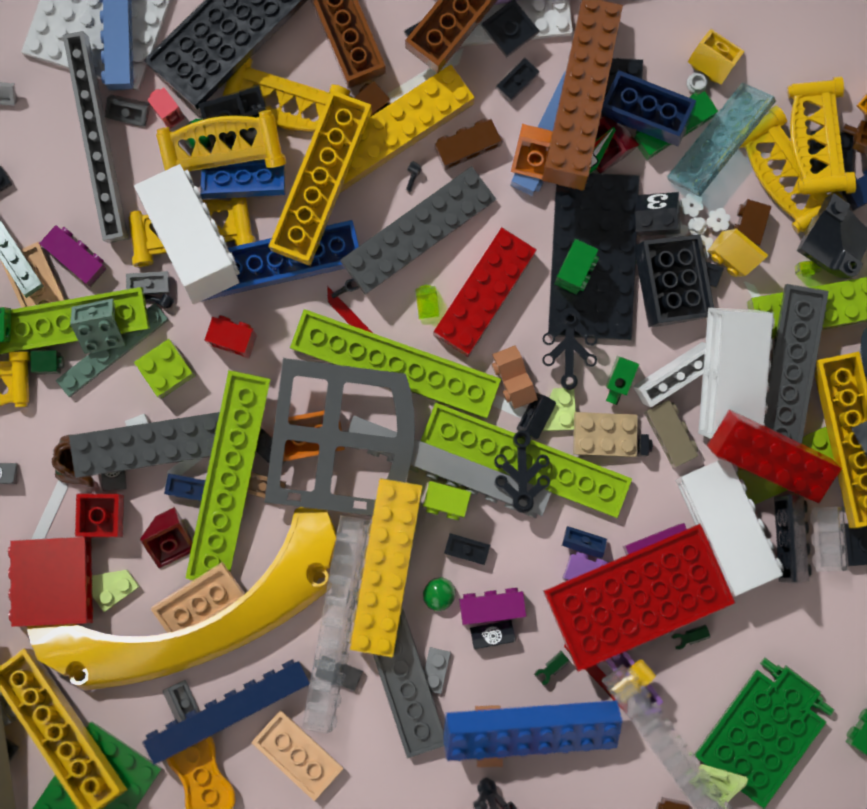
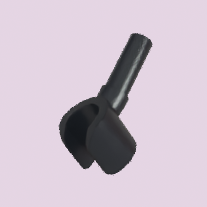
M414 161L407 168V171L412 173L406 188L410 192L416 176L421 172L420 165Z
M352 278L347 280L345 286L332 293L331 296L334 299L344 292H352L360 287H352L351 282L354 280Z
M166 294L161 299L144 295L145 300L155 302L166 309L170 308L174 302Z

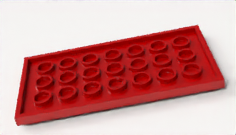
M701 524L543 591L577 672L735 604Z

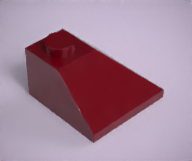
M606 116L602 117L599 121L596 140L612 127L616 131L596 168L600 174L624 159L639 146L627 128Z
M175 507L155 516L140 538L141 543L158 568L190 554L193 543L189 531Z

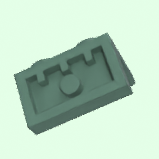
M113 299L72 307L70 324L85 354L125 345L123 336L115 321V303Z

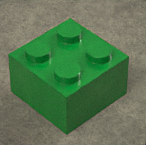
M575 239L554 285L576 295L579 290L583 291L590 279V275H587L588 271H593L599 259L596 256L598 249Z

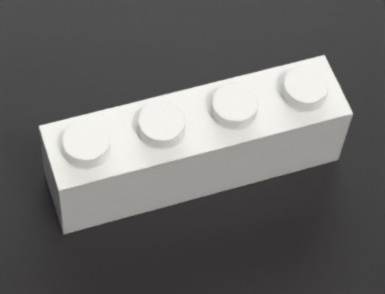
M701 342L635 384L633 388L642 404L652 407L704 374L705 343Z

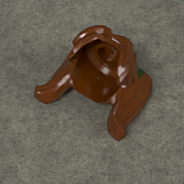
M69 435L61 437L59 444L53 449L51 461L55 468V478L64 483L87 485L93 488L94 479L91 476L75 478Z

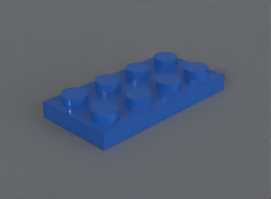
M265 159L201 169V199L285 195V165L267 168Z

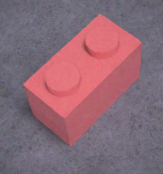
M164 87L150 94V98L147 99L149 104L164 125L169 127V130L185 119L181 109Z

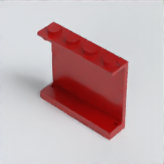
M90 537L10 541V547H8V557L10 558L8 577L11 580V588L8 591V598L11 601V610L8 617L9 621H11V627L93 623L92 540Z

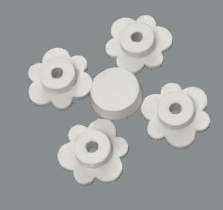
M689 193L686 195V198L680 200V207L683 208L682 213L684 215L689 214L694 218L689 221L688 227L682 225L680 221L681 234H668L665 237L685 236L688 231L693 235L703 234L707 226L713 227L715 232H718L720 229L727 230L729 228L728 221L730 220V215L726 214L725 209L718 208L716 211L709 213L707 221L701 217H696L699 211L703 209V204H701L702 197L700 195L693 196ZM701 235L702 244L705 246L703 250L706 259L709 257L707 251L711 247L713 239Z

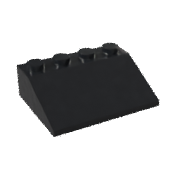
M701 234L646 240L634 246L648 328L708 317V308H714Z
M801 495L774 497L777 558L783 566V570H781L783 575L779 577V582L809 581V577L812 574L811 565L808 564L807 555H810V544L806 541V534L809 533V524L805 521L808 505Z

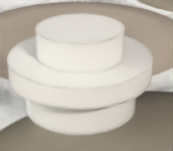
M701 73L690 75L687 79L688 90L692 93L698 92V94L705 91L708 84L706 77Z

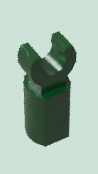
M704 624L685 631L683 635L680 633L673 634L671 638L681 639V644L675 646L676 650H681L687 643L692 645L709 639L711 636L708 627Z
M560 651L545 664L546 667L544 669L536 670L534 675L537 677L540 673H544L546 678L541 683L546 685L550 680V676L552 674L555 676L570 660Z

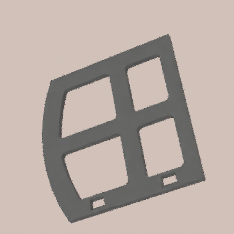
M283 358L265 502L373 516L376 499L331 493L335 450L338 446L391 452L394 454V459L387 479L406 482L411 465L415 437L414 406L406 374ZM296 376L325 379L328 382L323 425L320 428L291 425L288 422L293 379ZM345 383L387 387L392 390L397 419L396 437L339 430ZM287 440L319 444L320 449L313 491L287 489L280 486L284 448ZM288 493L301 494V501L287 500ZM354 501L367 502V509L353 508Z

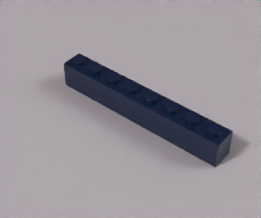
M292 659L282 664L283 669L278 672L272 669L263 674L264 679L258 682L253 679L243 684L245 689L239 692L233 689L224 694L225 699L219 702L214 699L204 704L206 709L197 712V709L185 714L186 719L178 723L177 719L165 725V730L158 732L156 729L146 734L147 739L142 741L153 765L310 685L300 662H294Z

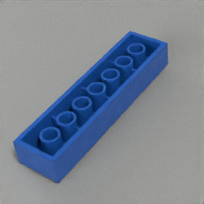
M353 220L326 226L311 266L272 252L269 248L272 238L227 248L229 253L231 252L240 274L236 275L239 283L203 301L345 269L340 260L359 247Z
M617 700L447 712L443 738L447 761L481 760L495 757L546 755L549 753L600 749L610 750L618 746L623 720Z

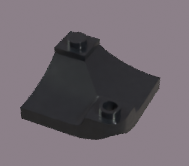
M260 84L198 104L203 120L220 116H248L257 118L259 117V112L267 110ZM249 128L248 131L241 129L240 135L252 146L257 130L255 128ZM229 131L227 134L224 132L220 133V139L232 150L236 133L234 131ZM210 134L208 136L213 148L216 137Z
M832 194L824 199L818 214L812 218L798 246L797 252L825 271L837 277L849 279L858 275L863 263L861 260L867 249V226L853 214L849 208V203L836 194Z

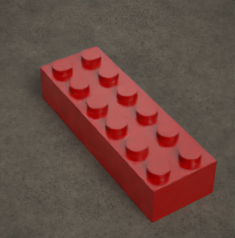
M501 227L433 331V335L466 357H469L531 262L537 249Z
M730 409L707 445L715 456L820 504L842 469L832 458Z

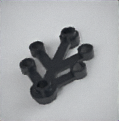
M574 308L564 309L559 317L560 323L551 332L545 333L542 337L543 343L550 346L555 342V337L565 330V339L542 358V363L545 366H552L555 359L565 350V375L560 380V384L565 390L574 389L578 383V379L574 375V351L584 360L586 366L593 367L597 363V357L589 354L574 338L575 329L584 338L585 344L588 346L595 345L598 340L594 333H590L580 323V314ZM573 315L574 321L568 322L566 316ZM545 336H552V342L547 343L545 341ZM593 336L595 338L594 343H589L587 337ZM550 356L552 363L547 364L544 360L545 357ZM593 357L595 360L594 364H588L587 358ZM566 378H572L573 384L567 385L565 382Z
M518 431L513 437V444L517 447L518 471L507 461L505 455L499 454L494 459V465L497 468H502L518 483L517 491L508 483V479L504 475L497 476L494 481L496 488L503 489L513 499V508L519 513L531 511L534 506L533 498L542 489H546L550 485L549 477L542 475L538 478L537 484L527 492V483L541 469L546 468L550 460L548 456L540 455L536 463L527 471L526 447L529 445L531 437L526 431ZM523 438L525 443L519 444L517 439ZM502 458L504 460V464H498L497 459ZM541 458L545 459V460H546V464H545V465L540 464V463H539V459H541ZM503 479L505 484L499 485L497 480ZM545 479L547 481V485H541L540 480ZM525 500L527 505L521 506L519 501Z
M487 777L480 780L477 785L479 797L473 802L474 809H499L497 804L502 809H516L514 803H506L497 793V786L493 780Z

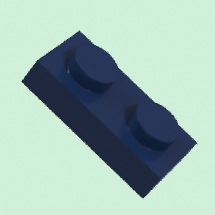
M168 473L164 494L201 501L206 480Z
M567 526L562 546L602 559L607 539Z

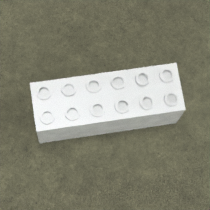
M179 164L134 185L193 305L239 283L236 275L240 273L231 252L229 253L223 237L220 236L217 225L211 218L205 202L203 203L202 197L194 185L188 170L184 171Z
M708 308L698 434L711 439L729 409L765 426L764 415L767 412L766 393L769 390L767 378L771 368L769 355L773 346L771 331L774 328L773 313L751 309Z
M721 459L678 478L676 483L695 525L701 524L732 596H737L782 576L781 570H783V566L778 558L775 559L772 553L774 550L773 544L769 538L766 539L763 533L765 527L761 519L756 518L754 513L756 511L755 505L751 499L747 498L745 483L742 479L739 480L736 474L738 471L737 466Z

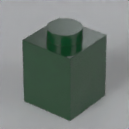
M56 350L31 351L32 373L61 374V368H64V357L61 356L60 352Z

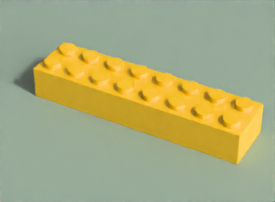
M452 64L369 118L340 193L474 105L475 97Z
M331 90L270 241L269 248L272 252L311 266L371 116L372 107L370 104Z
M859 351L819 359L816 361L814 371L833 458L842 468L838 474V480L849 528L867 526V458L851 428L867 421V382Z
M384 478L379 479L350 650L393 657L423 485Z
M23 649L0 666V692L77 808L103 809L124 793L127 788L45 666L37 660L34 650Z

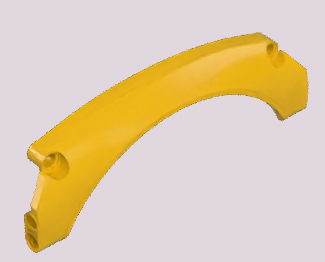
M296 508L289 532L272 564L247 593L215 616L176 632L146 637H123L103 634L77 624L26 626L37 660L63 676L69 675L74 685L86 691L129 685L167 676L208 662L250 643L294 617L332 588V580L327 569L331 566L338 540L329 512L323 509ZM325 578L323 583L317 584L318 579ZM86 675L84 681L79 682L80 678Z

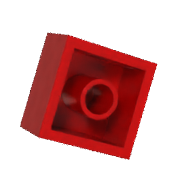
M219 315L218 318L212 316L204 341L211 347L249 359L257 334L251 325L240 321L239 324H235L230 318Z
M76 494L75 537L123 538L124 495Z

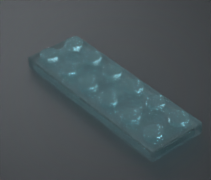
M741 83L667 176L669 182L700 197L775 104V97L745 83Z

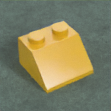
M710 29L699 42L687 62L696 71L706 74L711 81L722 84L745 51Z
M737 229L721 232L707 251L712 255L711 259L727 267V272L734 277L746 276L768 256V254Z

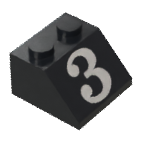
M679 192L638 196L635 220L636 233L639 237L681 234Z

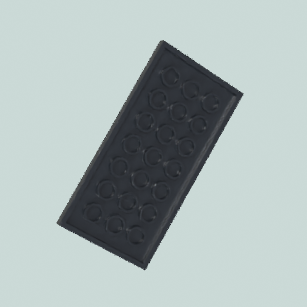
M204 0L144 59V62L198 110V104L206 102L308 0Z
M590 173L584 190L556 184L548 332H551L560 323L559 317L564 309L574 308L580 314V323L590 333H594L598 339L632 340L636 258L634 246L636 245L637 238L635 209L636 200L639 196V176ZM575 239L598 249L596 256L599 257L593 271H588L587 275H590V279L583 291L579 290L577 295L554 285ZM567 315L566 320L573 322V315ZM574 329V337H576V338H583V337ZM563 330L558 336L565 337V330Z

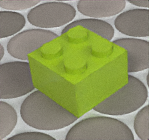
M167 339L134 362L155 395L160 399H163L196 376L170 339Z
M429 481L423 507L427 508L426 512L435 515H438L439 512L447 513L446 518L459 521L460 517H465L471 492Z

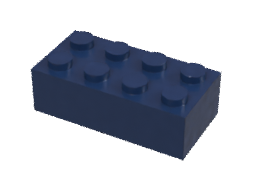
M618 70L603 102L601 117L606 116L619 124L679 146L695 112L697 100Z

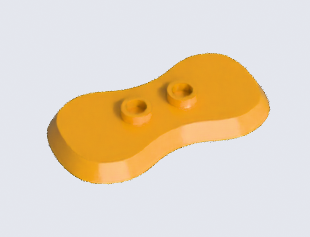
M211 736L166 759L169 767L182 781L186 809L234 808L235 792L217 767L216 748Z

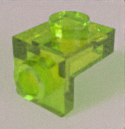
M812 261L798 262L795 266V275L802 274V277L814 276L815 273L821 272L823 269Z
M422 285L416 288L419 319L440 317L436 286Z

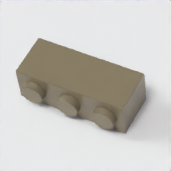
M667 400L644 412L672 468H676L698 457L697 452L699 449L694 440L690 441L687 435L689 432L688 427L677 416L679 410L674 402L671 403L670 400Z

